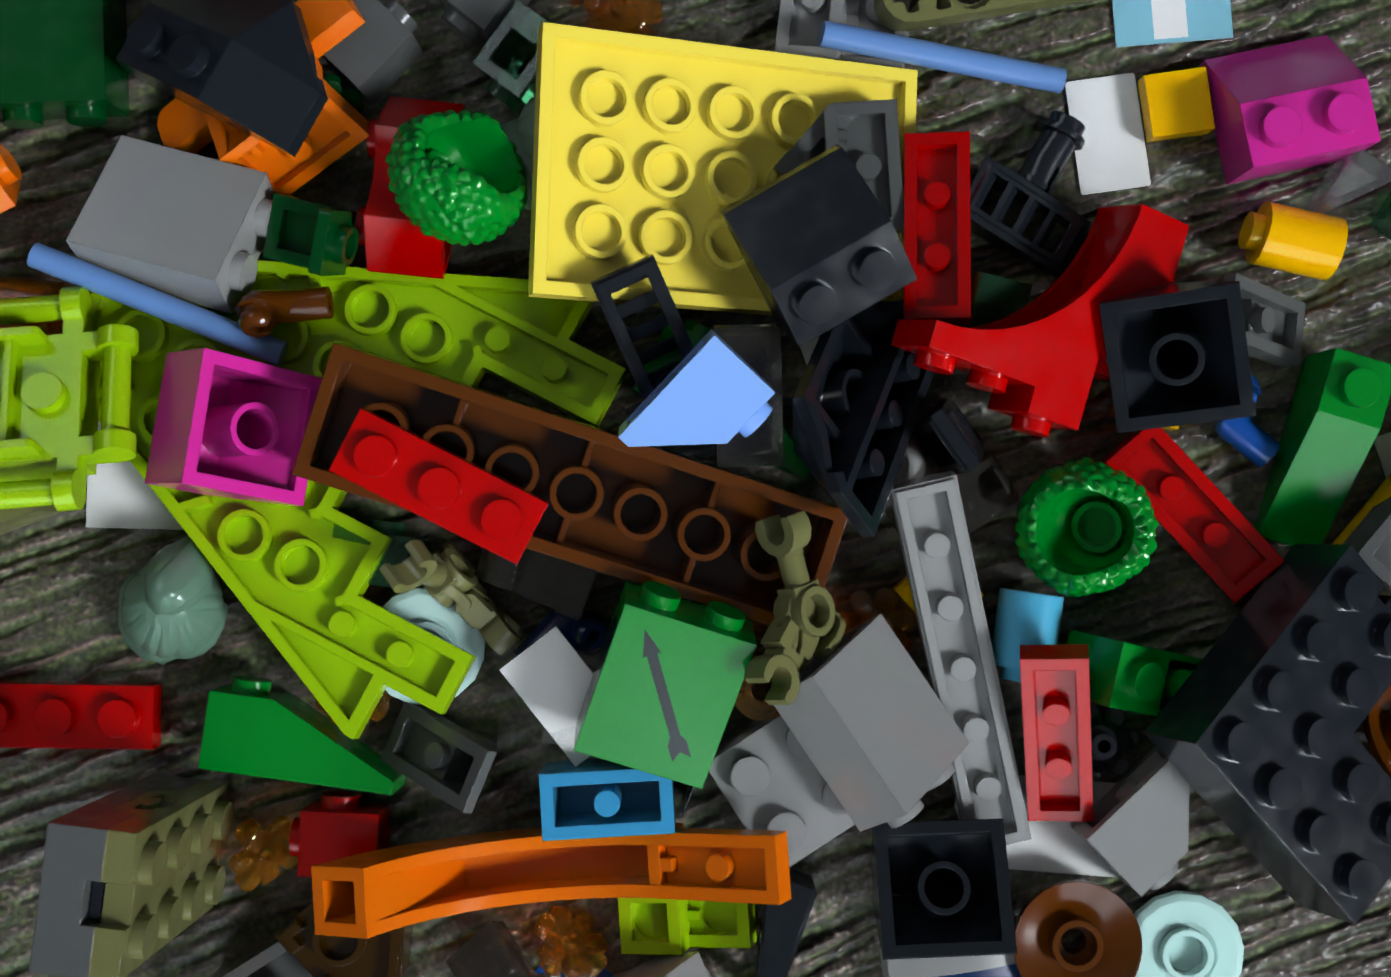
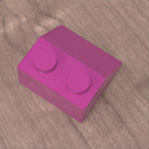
M1327 35L1207 59L1200 63V66L1206 67L1215 123L1214 130L1226 185L1347 160L1381 141L1367 77Z
M208 348L167 353L145 484L210 496L304 506L308 480L292 475L322 378Z

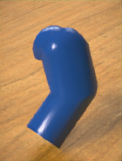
M1251 375L1254 402H1256L1257 396L1261 394V388L1257 379ZM1253 416L1214 421L1216 433L1257 467H1262L1268 463L1280 448L1278 441L1253 422Z

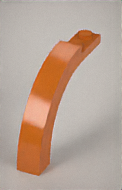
M676 823L675 833L553 841H542V827L489 832L400 845L338 858L311 866L315 935L368 939L394 929L445 916L536 902L591 898H656L781 905L792 899L787 831L684 828L683 823Z

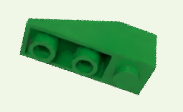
M1070 629L1067 644H1088L1090 702L1152 716L1160 714L1202 661V658Z

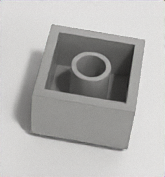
M775 707L720 742L709 770L711 776L746 830L787 831L789 867L855 825Z

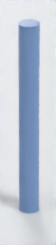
M826 20L822 22L818 35L819 47L1058 94L1064 89L1067 79V70L1061 67Z
M35 243L28 254V267L76 286H83L86 290L277 366L281 364L288 348L287 341L272 335L261 338L250 337L240 330L237 321L42 243Z

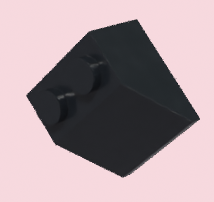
M838 144L720 211L776 323L799 347L917 280L892 221L844 149Z

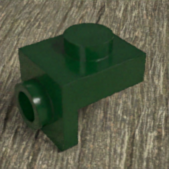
M274 193L263 257L308 268L309 273L320 276L345 275L346 267L352 263L358 249L359 233L357 228L354 227L357 212L287 194Z

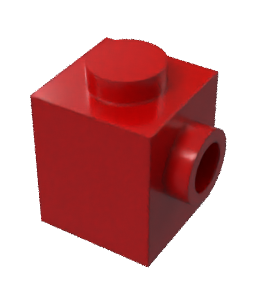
M333 790L321 793V800L316 799L302 809L300 817H295L291 825L289 852L291 856L298 857L297 877H312V865L389 848L391 803L360 801L361 793L356 791Z

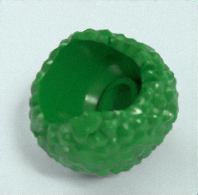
M448 110L445 113L421 114L399 125L393 137L394 140L391 144L390 152L385 158L386 163L389 165L387 169L390 178L388 186L389 190L395 194V202L399 204L400 211L409 217L411 224L419 226L420 231L424 235L434 236L436 239L446 241L452 245L459 243L462 246H467L472 243L478 246L484 241L490 242L496 239L497 235L505 234L507 227L513 226L518 221V217L524 211L528 199L525 183L526 171L522 166L521 156L516 153L517 147L515 143L508 139L506 131L495 118L480 111L471 113L468 110H462L456 113L454 110Z
M1084 457L1081 460H1077V462L1069 460L1062 466L1047 469L1039 476L1037 481L1029 486L1027 492L1021 497L1017 508V521L1014 528L1017 535L1014 536V540L1019 550V556L1024 559L1025 565L1033 570L1034 575L1038 579L1042 580L1048 587L1054 588L1058 593L1067 597H1081L1101 593L1123 585L1126 579H1131L1133 575L1139 574L1144 567L1149 565L1150 555L1157 549L1155 529L1158 527L1159 522L1154 516V509L1151 506L1149 496L1146 494L1145 487L1136 483L1125 472L1113 469L1111 466L1089 457Z

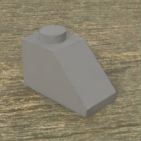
M1154 746L1093 805L1094 822H1076L1071 827L1125 884L1142 897L1149 889L1157 890L1166 885L1179 869L1178 861L1188 853L1190 784L1162 752Z

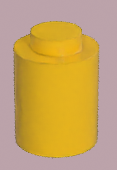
M1266 201L1257 212L1250 211L1245 217L1239 233L1238 245L1240 249L1246 250L1245 256L1248 264L1325 281L1335 273L1341 262L1347 244L1348 224L1341 217Z

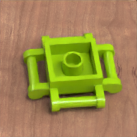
M83 286L61 288L60 294L0 299V325L63 321L62 334L46 335L37 326L0 328V510L52 505L59 512L82 510L86 501L87 475L96 474L97 464L125 462L136 457L137 437L135 433L130 431L132 357L139 353V331L134 327L124 324H108L99 327L97 331H92V300L89 291L84 289ZM103 360L101 430L98 431L100 361Z

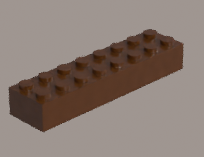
M333 343L292 475L406 510L329 471L360 408L364 407L549 501L526 549L641 585L645 581L659 582L680 592L682 598L704 605L711 601L726 603L741 610L746 615V618L770 625L772 620H774L773 608L778 596L777 590L784 587L776 557L768 554L757 540L755 532L756 521L779 514L780 518L798 511H805L809 517L812 531L808 545L803 548L804 558L810 579H818L820 586L825 588L848 520L835 504L658 446L628 447L618 438V433L344 343Z

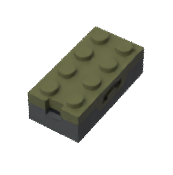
M154 773L48 822L29 972L63 977H126L213 908V905H217L221 899L226 878L225 867L218 865L221 841H225L230 833L234 815L233 803L226 801L229 782Z

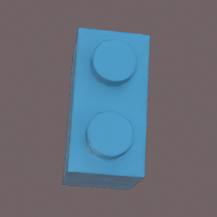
M603 759L584 760L576 767L571 761L546 762L539 773L542 841L675 833L676 807L673 780Z

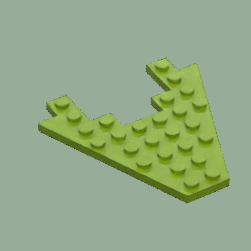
M257 260L256 279L249 291L293 290L329 286L333 296L334 317L332 319L276 324L275 329L269 335L288 342L286 354L279 366L94 292L90 294L93 306L92 331H97L99 327L108 324L129 325L139 331V353L132 357L130 431L136 434L137 447L136 457L130 460V462L144 480L166 354L171 352L208 348L323 378L333 343H344L478 387L485 372L574 418L597 427L602 422L627 375L626 368L573 342L594 302L528 297V279L445 273L444 279L371 272L367 271V268L348 266L346 267L345 275L320 276L309 273L308 268L278 261ZM197 305L238 322L239 316L236 313V309L230 314ZM103 360L100 361L98 421L100 423L102 415ZM308 480L304 506H291L203 495L148 484L345 736L353 740L360 738L387 686L441 715L446 714L476 656L363 597L394 539L338 511L348 492Z

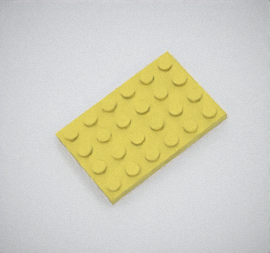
M543 22L538 29L528 297L599 302L590 283L591 281L653 254L676 308L773 316L720 211L779 178L780 176L773 169L774 166L795 145L829 104L897 99L904 201V134L916 133L918 70ZM903 231L902 233H898L897 235H898V237H899V239H900V241H901V244H902V246H903V248H904V231ZM648 278L612 293L611 296L614 303L622 304L653 289ZM904 287L882 299V301L904 300ZM659 303L651 305L655 307H660Z

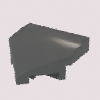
M897 99L829 104L773 169L781 177L838 144L844 149L892 221L897 234L904 231V201Z

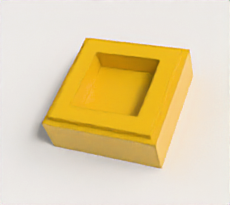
M1206 67L1143 75L1137 81L1146 143L1205 135L1215 129Z

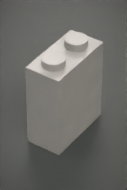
M121 135L66 242L79 259L189 303L232 314L242 292H248L255 282L258 269L257 260L265 245L275 192L266 172Z
M880 613L845 631L835 653L823 657H813L808 662L805 670L799 672L800 688L796 699L790 705H774L860 832L886 822L890 828H897L917 816L924 808V804L920 799L927 791L938 787L953 775L955 769L952 766V762L969 744Z

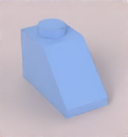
M711 329L619 426L618 438L628 447L727 444L738 432L745 438L748 437L767 419L773 410V407L767 401L775 394V391L759 373Z

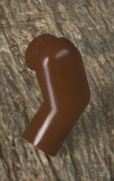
M329 286L293 290H251L240 298L235 308L239 316L238 325L240 330L246 335L255 338L271 334L276 324L332 319L334 317V302Z

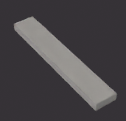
M951 470L895 483L891 490L890 498L931 687L969 742L952 762L955 772L951 776L960 820L1003 818L1006 845L1030 840L1032 838L957 475Z

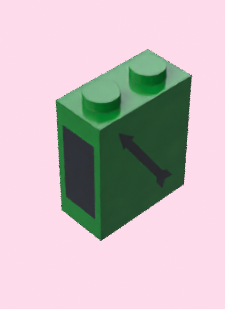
M626 581L576 722L573 751L703 789L742 686L745 669L752 659L757 646L753 623L751 620L746 619V615L741 610L726 603L711 601L707 606L681 599L682 595L680 592L659 582L645 581L640 586Z

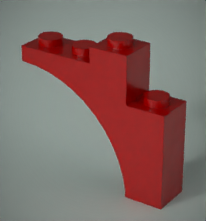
M1144 204L1099 207L1088 236L1073 261L1043 294L1025 307L1004 318L973 327H959L939 320L898 319L891 345L916 354L913 364L919 368L946 375H952L954 369L967 373L966 384L983 391L992 392L988 409L1012 417L1010 428L1016 431L1045 438L1049 436L1051 428L1078 431L1093 378L1110 381L1099 303L1174 282L1189 225Z

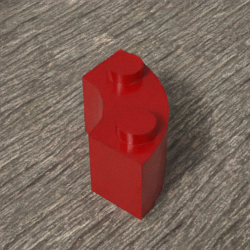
M389 96L378 119L370 120L368 125L370 136L367 137V153L370 158H374L373 178L366 207L361 206L359 208L355 225L359 233L358 245H364L366 248L367 271L444 279L453 245L446 241H440L434 236L424 235L420 231V227L411 224L409 217L400 211L399 204L395 202V194L389 190L390 178L387 173L389 165L386 163L385 158L390 152V147L394 140L393 137L399 125L421 114L445 113L448 110H454L456 113L465 110V104Z

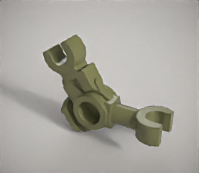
M798 511L780 518L779 514L772 515L756 521L755 525L757 540L761 547L777 559L784 587L777 590L778 596L773 608L774 620L770 623L760 642L766 650L763 655L755 656L749 661L744 674V679L748 684L769 683L772 678L771 688L764 700L768 705H790L799 693V672L805 670L812 657H823L835 653L838 650L837 645L840 643L846 627L845 619L838 612H835V603L831 594L820 586L818 579H810L803 548L808 545L811 539L812 527L805 511Z
M410 540L404 545L410 553V556L405 561L396 565L384 563L379 568L395 593H405L423 584L428 593L441 605L450 608L456 604L455 611L473 629L477 628L488 645L499 655L502 656L520 640V636L517 634L522 628L520 622L507 609L498 605L488 596V591L478 582L477 576L474 573L475 565L454 545L446 544L442 547L437 545L429 552L421 540Z

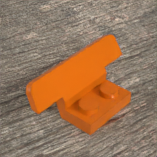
M298 0L294 3L301 9L314 51L317 77L323 81L328 97L327 102L295 157L176 98L168 103L158 116L157 128L163 146L196 154L213 141L220 161L266 172L275 193L291 195L369 137L368 120L323 79L322 66L318 60L365 23L354 1Z

